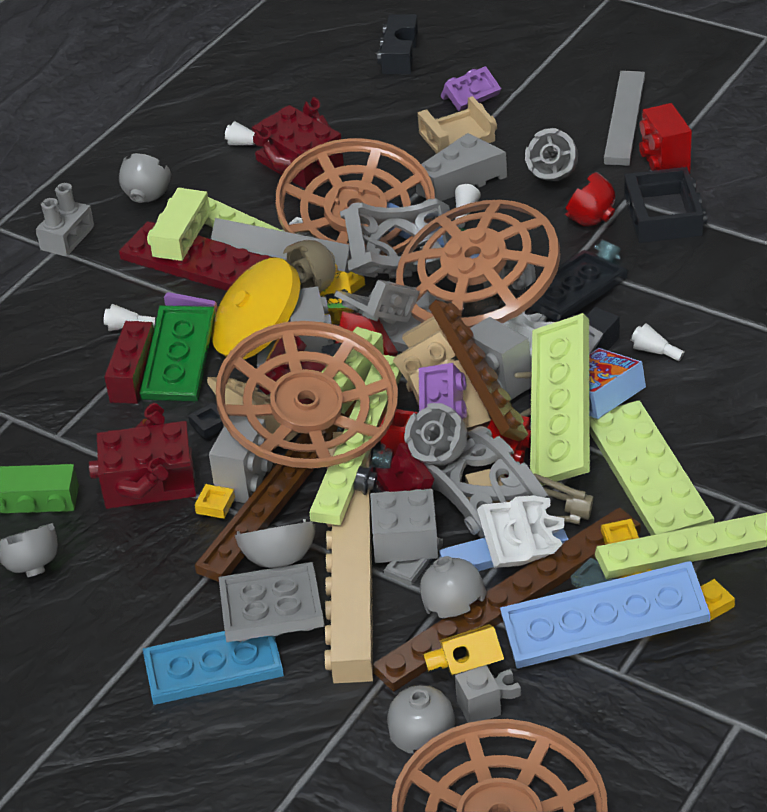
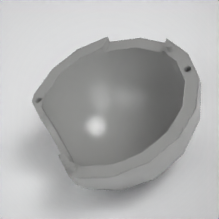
M303 519V523L242 534H240V531H237V535L234 536L238 547L250 561L261 567L278 568L288 566L304 557L313 542L315 524H313V521L306 522V519Z

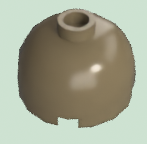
M302 240L284 249L283 254L287 253V260L285 261L292 265L299 274L300 289L318 286L321 293L331 285L336 271L335 257L326 246L315 240Z

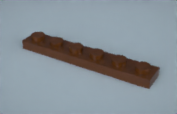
M436 299L429 306V309L445 334L447 341L500 434L521 442L528 435L522 424L524 420L512 407L510 395L501 388L497 381V373L487 364L485 360L486 354L476 345L472 338L474 336L472 330L464 324L460 317L462 315L461 311L452 303L447 304Z

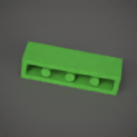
M74 464L1 466L0 513L74 511L79 488Z

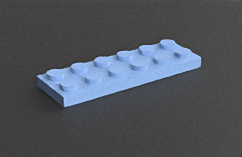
M691 561L500 608L517 669L710 621V612Z

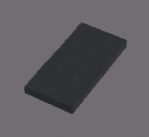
M583 250L558 267L551 285L529 309L556 322L567 319L627 279L628 270ZM535 282L516 293V299L523 295Z

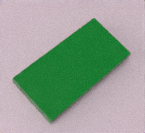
M159 306L140 391L142 400L198 401L215 318L214 307Z

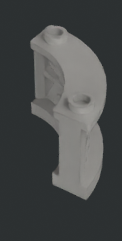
M428 199L421 204L397 208L375 207L358 202L340 211L341 218L345 219L352 257L351 260L347 261L349 271L374 278L377 276V273H387L389 278H396V271L401 256H398L388 244L379 241L381 237L393 227L401 229L414 237L428 224L424 220L450 211L449 205L438 199ZM437 231L428 234L416 248L425 245L429 238ZM447 232L442 235L444 246L452 238ZM436 241L434 245L431 247V249L442 247L438 243V241ZM381 251L385 252L387 256L380 255ZM440 258L426 259L428 274H432L442 267ZM418 261L406 264L403 278L412 277V272L417 271Z
M478 426L468 432L470 439L467 440L462 454L453 462L444 466L424 464L435 478L432 489L444 494L464 515V522L469 531L481 538L485 535L477 509L482 504L493 503L492 500L503 503L519 496L534 495L546 497L548 494L524 462L520 464L511 457L514 450L500 436L493 439L490 429ZM494 463L489 473L492 486H479L461 482L466 465L484 466ZM502 474L509 475L507 478L500 477L502 486H499L498 477Z

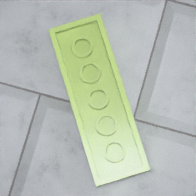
M583 313L532 330L530 470L533 474L536 473L556 482L590 472L589 318Z
M640 400L617 406L599 419L589 416V433L650 535L714 523L713 515Z

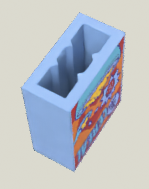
M601 348L589 354V416L599 419L646 387L642 361Z

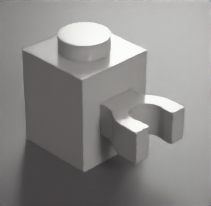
M487 665L455 675L457 703L468 723L487 720L501 715V698L513 699L521 696L519 683L506 685L513 683L511 669L501 672L496 678L492 676Z

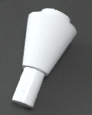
M234 121L232 125L227 126L225 139L228 140V145H254L253 136L255 132Z
M471 184L457 186L455 189L456 208L478 202L481 197L480 191ZM469 213L456 217V219L469 215ZM465 223L459 224L457 227L463 228Z
M111 304L110 309H105L104 325H108V331L122 329L125 321L153 322V327L155 328L156 317L141 316Z
M647 323L642 327L638 326L632 335L633 349L661 355L665 354L677 361H680L684 355L683 350L668 344V341Z

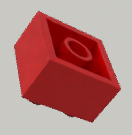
M672 103L643 109L642 120L639 123L642 134L639 150L641 156L645 157L649 162L650 169L654 171L687 167L690 174L692 130Z

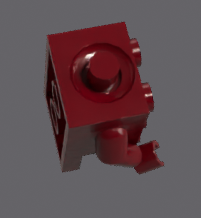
M315 97L310 102L312 107L309 106L307 101L305 102L303 112L289 105L252 126V131L255 132L253 136L254 144L263 146V148L255 152L256 160L280 175H283L285 169L304 152L330 141L341 140V133L333 130L323 115L320 116L318 113L320 101ZM343 153L328 156L334 168L344 166ZM317 160L301 170L292 182L306 189L312 180L324 173L319 161Z
M152 403L144 412L147 419H143L135 428L97 433L98 460L89 461V471L91 479L99 478L106 509L196 497L192 449L189 447L187 421L164 424L165 417L162 415L164 409L157 403Z

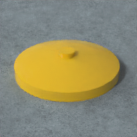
M281 258L262 260L246 270L232 284L218 306L211 333L214 348L227 357L229 352L240 341L252 333L271 325L288 322L300 293V277L297 270ZM272 341L265 343L257 347L256 349L252 350L245 357H243V359H247L256 355L264 348H266Z

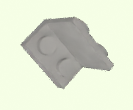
M377 280L375 288L372 290L371 298L336 290L334 296L343 300L342 305L349 309L363 310L362 315L374 321L381 319L395 325L396 321L408 323L420 291L412 287Z

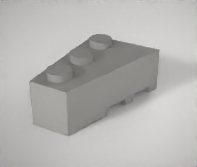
M469 133L421 164L431 178L435 199L440 201L454 197L455 189L459 185L477 184L478 187L486 185V180L497 176L500 180L507 177L506 151ZM420 183L417 184L416 193L426 198L422 185Z

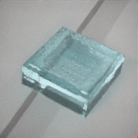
M590 558L571 575V584L582 588L615 580L616 578L606 579L598 561Z

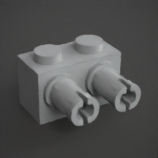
M61 183L58 185V188H55L57 199L47 198L44 200V203H41L45 220L36 228V235L40 250L68 256L92 230L94 222L90 205L75 202L71 184Z

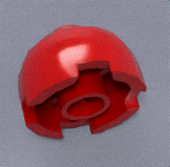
M598 172L591 174L587 178L590 183L582 190L578 188L566 206L568 212L565 215L581 226L597 225L602 220L607 222L615 212L613 208L616 200L615 191L611 183Z

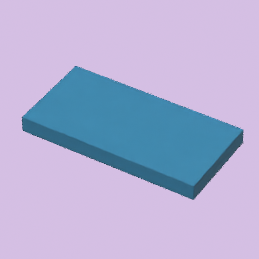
M225 631L143 648L153 705L284 676L274 636L251 638L242 642H226Z

